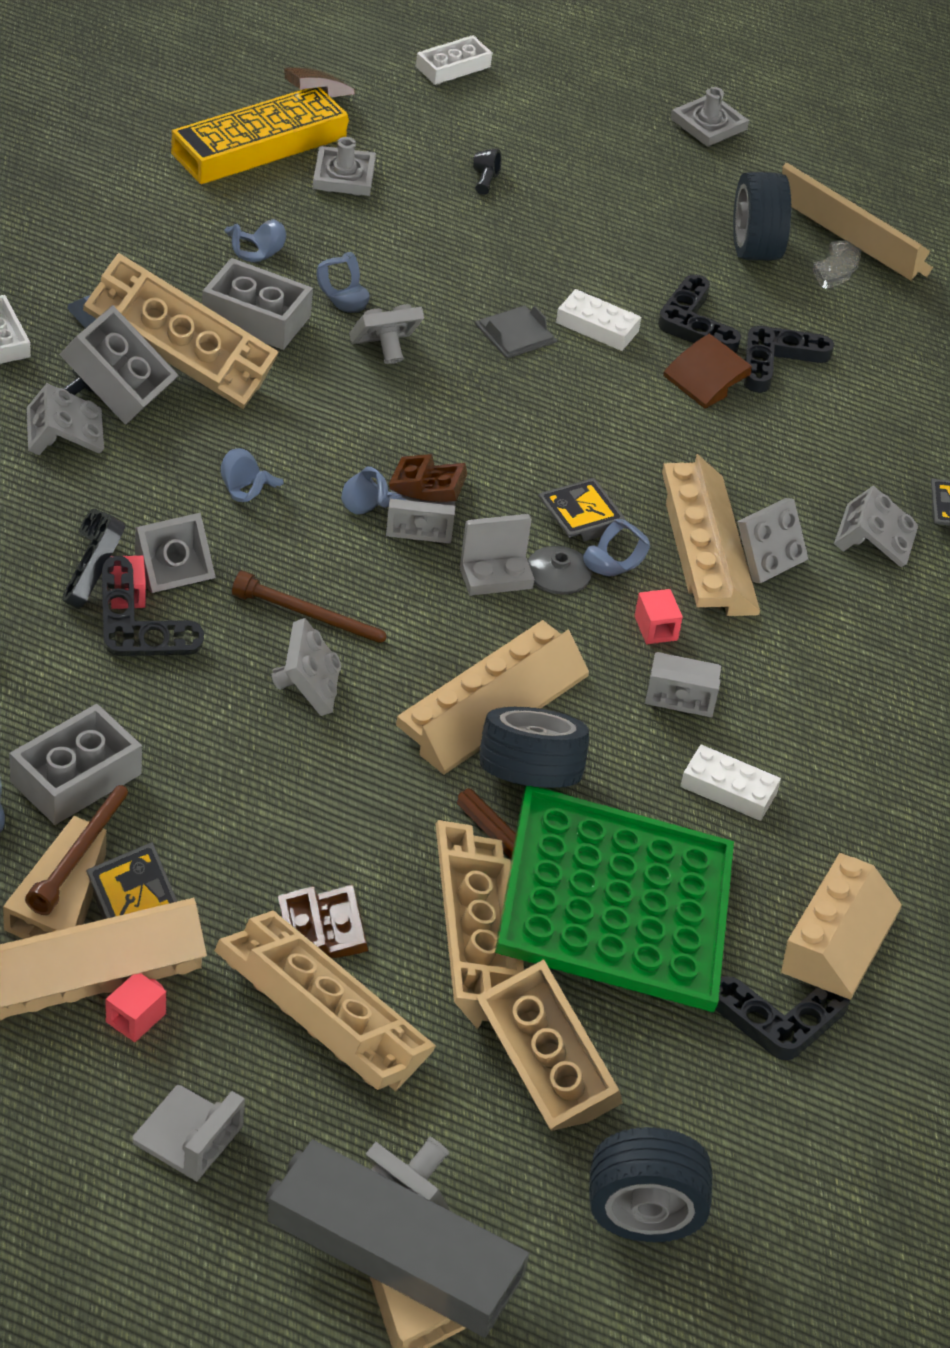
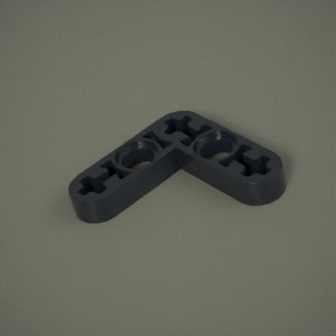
M698 274L688 275L661 309L658 321L659 328L665 333L693 344L706 335L711 334L733 352L737 353L741 341V334L738 330L696 314L708 297L709 280ZM678 302L688 303L690 306L681 305ZM693 329H702L706 332H698Z
M754 326L749 330L746 341L745 361L752 368L750 376L744 378V386L756 393H763L769 390L773 377L774 357L815 363L828 362L832 357L834 341L822 334L767 326ZM758 340H761L763 345H758ZM784 343H793L796 346H789ZM753 357H760L765 359L766 361H759L754 359ZM756 373H761L760 378L756 377Z
M91 509L80 526L79 535L91 542L64 591L63 602L76 609H80L86 603L102 574L103 564L111 557L123 535L125 522L97 509Z
M112 556L105 561L102 568L103 642L109 653L116 656L191 655L201 649L204 641V631L200 624L195 621H135L132 564L123 556ZM114 566H121V571L127 572L121 576V589H114V574H108V572H113ZM117 597L123 598L128 603V609L121 614L113 613L109 609V602ZM134 630H139V647H134V639L124 640L123 646H116L115 640L109 639L115 637V632L118 631L122 632L125 638H134ZM150 630H158L162 633L164 641L159 646L153 647L144 641V635ZM169 630H174L173 637H182L187 630L191 631L192 636L198 637L193 639L192 645H186L185 639H174V646H168Z
M724 976L720 980L719 1001L715 1010L774 1057L781 1060H792L845 1015L850 999L817 987L786 1015H783L735 977ZM826 998L829 999V1000H832V1001L827 1005L826 1010H825V1009H824V1004H825ZM752 1012L760 1013L766 1018V1022L760 1024L753 1023L747 1018V1014ZM806 1014L812 1015L818 1020L819 1024L814 1026L806 1025L799 1017ZM792 1030L795 1032L792 1043L790 1041H785L784 1043L779 1041V1039L784 1041L790 1037Z

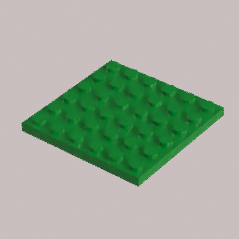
M526 786L521 803L495 953L533 964L545 960L547 966L552 969L714 1012L719 1001L734 841L540 787Z

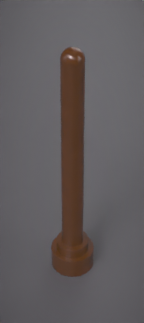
M240 570L233 583L232 595L246 600L247 598L253 599L258 597L377 643H382L386 640V632L379 628L260 584V580L255 579L254 574Z
M118 785L114 788L48 879L35 883L25 896V902L32 911L40 915H49L59 903V888L127 797L128 789L124 785Z

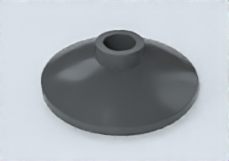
M548 546L535 551L528 559L535 579L534 584L549 593L561 595L576 593L584 589L591 580L592 570L585 565L583 555L574 549L564 546Z

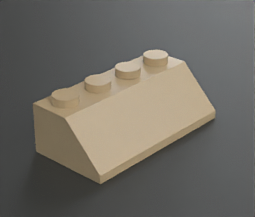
M842 853L838 854L787 940L781 973L847 999H852L902 906L874 865Z
M545 960L536 963L476 996L477 1001L551 1131L588 1123L623 1103L619 1088Z

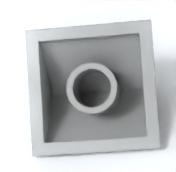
M201 512L135 527V556H144L145 580L150 593L216 578Z

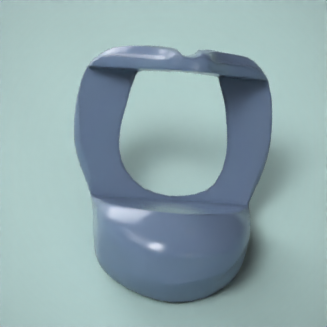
M275 219L264 222L254 234L240 231L241 229L238 224L224 229V232L232 237V248L235 254L248 262H260L271 257L283 247L286 241L285 227ZM240 239L254 243L258 247V251L248 252L241 250Z
M347 252L341 258H330L318 265V284L339 310L357 313L366 308L370 295L368 290L360 285V271L355 254ZM347 262L351 274V283L346 289L337 290L330 284L328 266Z
M237 448L230 450L223 458L221 476L232 499L235 501H250L260 493L263 484H268L273 488L284 484L283 479L274 477L265 470L260 471L255 458L245 449ZM253 484L248 493L240 490L247 485Z
M370 466L365 467L345 483L341 496L342 504L354 514H365L378 505L383 508L389 507L390 499L406 500L401 494L389 492L384 476ZM371 477L376 478L377 484L373 481Z
M615 519L602 534L598 546L591 545L586 549L583 561L590 570L598 574L617 576L637 567L647 555L650 543L648 538L637 527L626 520ZM626 528L637 536L639 541L629 558L619 562L608 555L607 546L620 530Z

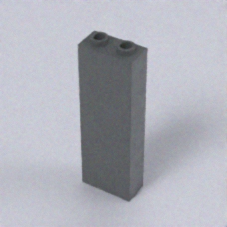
M313 1139L303 1152L298 1150L293 1155L287 1168L288 1173L282 1181L276 1180L272 1184L265 1199V1202L269 1204L267 1222L484 1338L488 1335L526 1273L529 1252Z

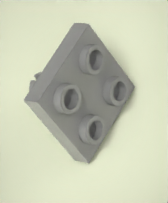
M718 87L708 88L706 96L673 109L671 114V120L707 147L747 130L749 124L747 118L722 101L724 91Z
M350 137L338 139V148L319 146L313 189L325 192L349 193L356 196H370L376 159L375 152L355 150L356 141Z
M405 304L393 308V311L382 312L380 308L365 311L364 315L349 332L351 344L381 341L385 364L402 361L404 357L399 338L410 336L423 321L422 307L412 308L410 304Z
M784 498L737 521L752 582L762 583L808 560L794 499Z
M306 618L293 622L286 665L272 670V680L274 685L280 690L295 684L319 715L323 716L333 712L341 662L338 655L332 652L325 644L319 631L314 630Z
M429 1136L427 1142L408 1165L377 1142L367 1151L366 1156L373 1165L371 1170L451 1211L439 1189L427 1181L443 1159L450 1154L437 1140Z

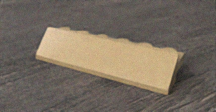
M787 162L784 164L782 174L786 175L789 181L792 208L910 281L918 272L925 277L929 275L933 267L927 264L925 259L930 250Z
M120 253L116 255L101 276V282L83 307V311L97 319L113 305L167 363L242 409L245 408L256 390L260 389L279 353L274 348Z
M698 454L696 455L695 463H664L662 474L668 494L666 507L688 593H693L696 607H725L727 616L759 615L760 608L723 476Z
M542 620L399 714L396 726L421 745L419 755L445 775L480 751L483 726L489 711L510 706L543 708L588 677L589 670L569 629L560 634Z
M438 820L435 825L454 1002L478 1030L482 1021L489 1020L477 1001L476 996L524 971L522 960L495 953L511 862L510 859L504 858L502 840L474 836L472 825Z
M190 898L0 944V1020L25 1012L40 1011L45 1007L65 1002H76L82 998L101 993H112L134 974L141 973L149 979L157 980L201 969L202 957H206L207 953L195 899Z
M274 910L249 918L244 931L221 938L217 943L215 952L227 961L231 968L241 973L258 991L268 996L285 1014L295 1019L312 1037L323 1043L340 1061L345 1062L367 1084L377 1090L390 1086L396 1092L436 1047L435 1044Z

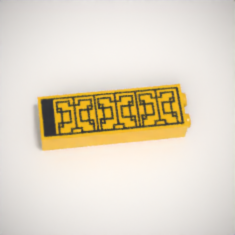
M320 87L303 89L172 130L171 154L200 184H204L338 141V139L347 135L349 118L346 111Z

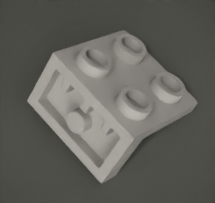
M46 383L27 407L28 451L40 455L48 445L51 446L55 442L58 435L100 454L104 450L102 409L91 401L83 400L70 394L65 389Z
M873 485L847 504L834 544L844 552L854 544L856 546L860 545L867 538L898 566L903 567L908 562L918 524L909 514L902 511L887 495L880 492Z
M402 494L401 496L406 500L390 499L386 536L451 544L455 501H426Z
M529 514L466 521L460 571L469 596L533 589L535 579L526 558L531 527V517Z
M656 652L645 704L713 717L720 686L721 665Z
M177 1085L133 1135L132 1142L137 1147L191 1179L198 1181L243 1127L245 1098L231 1091L222 1103L218 1101L212 1104L185 1087Z

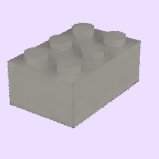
M231 258L204 288L202 292V305L262 342L284 350L311 317L313 288Z
M113 305L79 333L59 354L125 425L179 376Z
M98 704L91 706L9 753L10 782L54 825L111 793L116 786L124 785L142 774V745Z

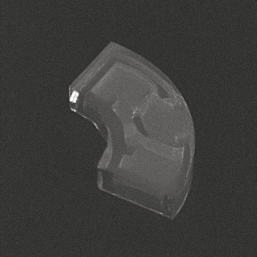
M847 240L830 243V256L825 260L815 262L812 270L823 289L837 286L850 279L851 274L859 266L860 248Z

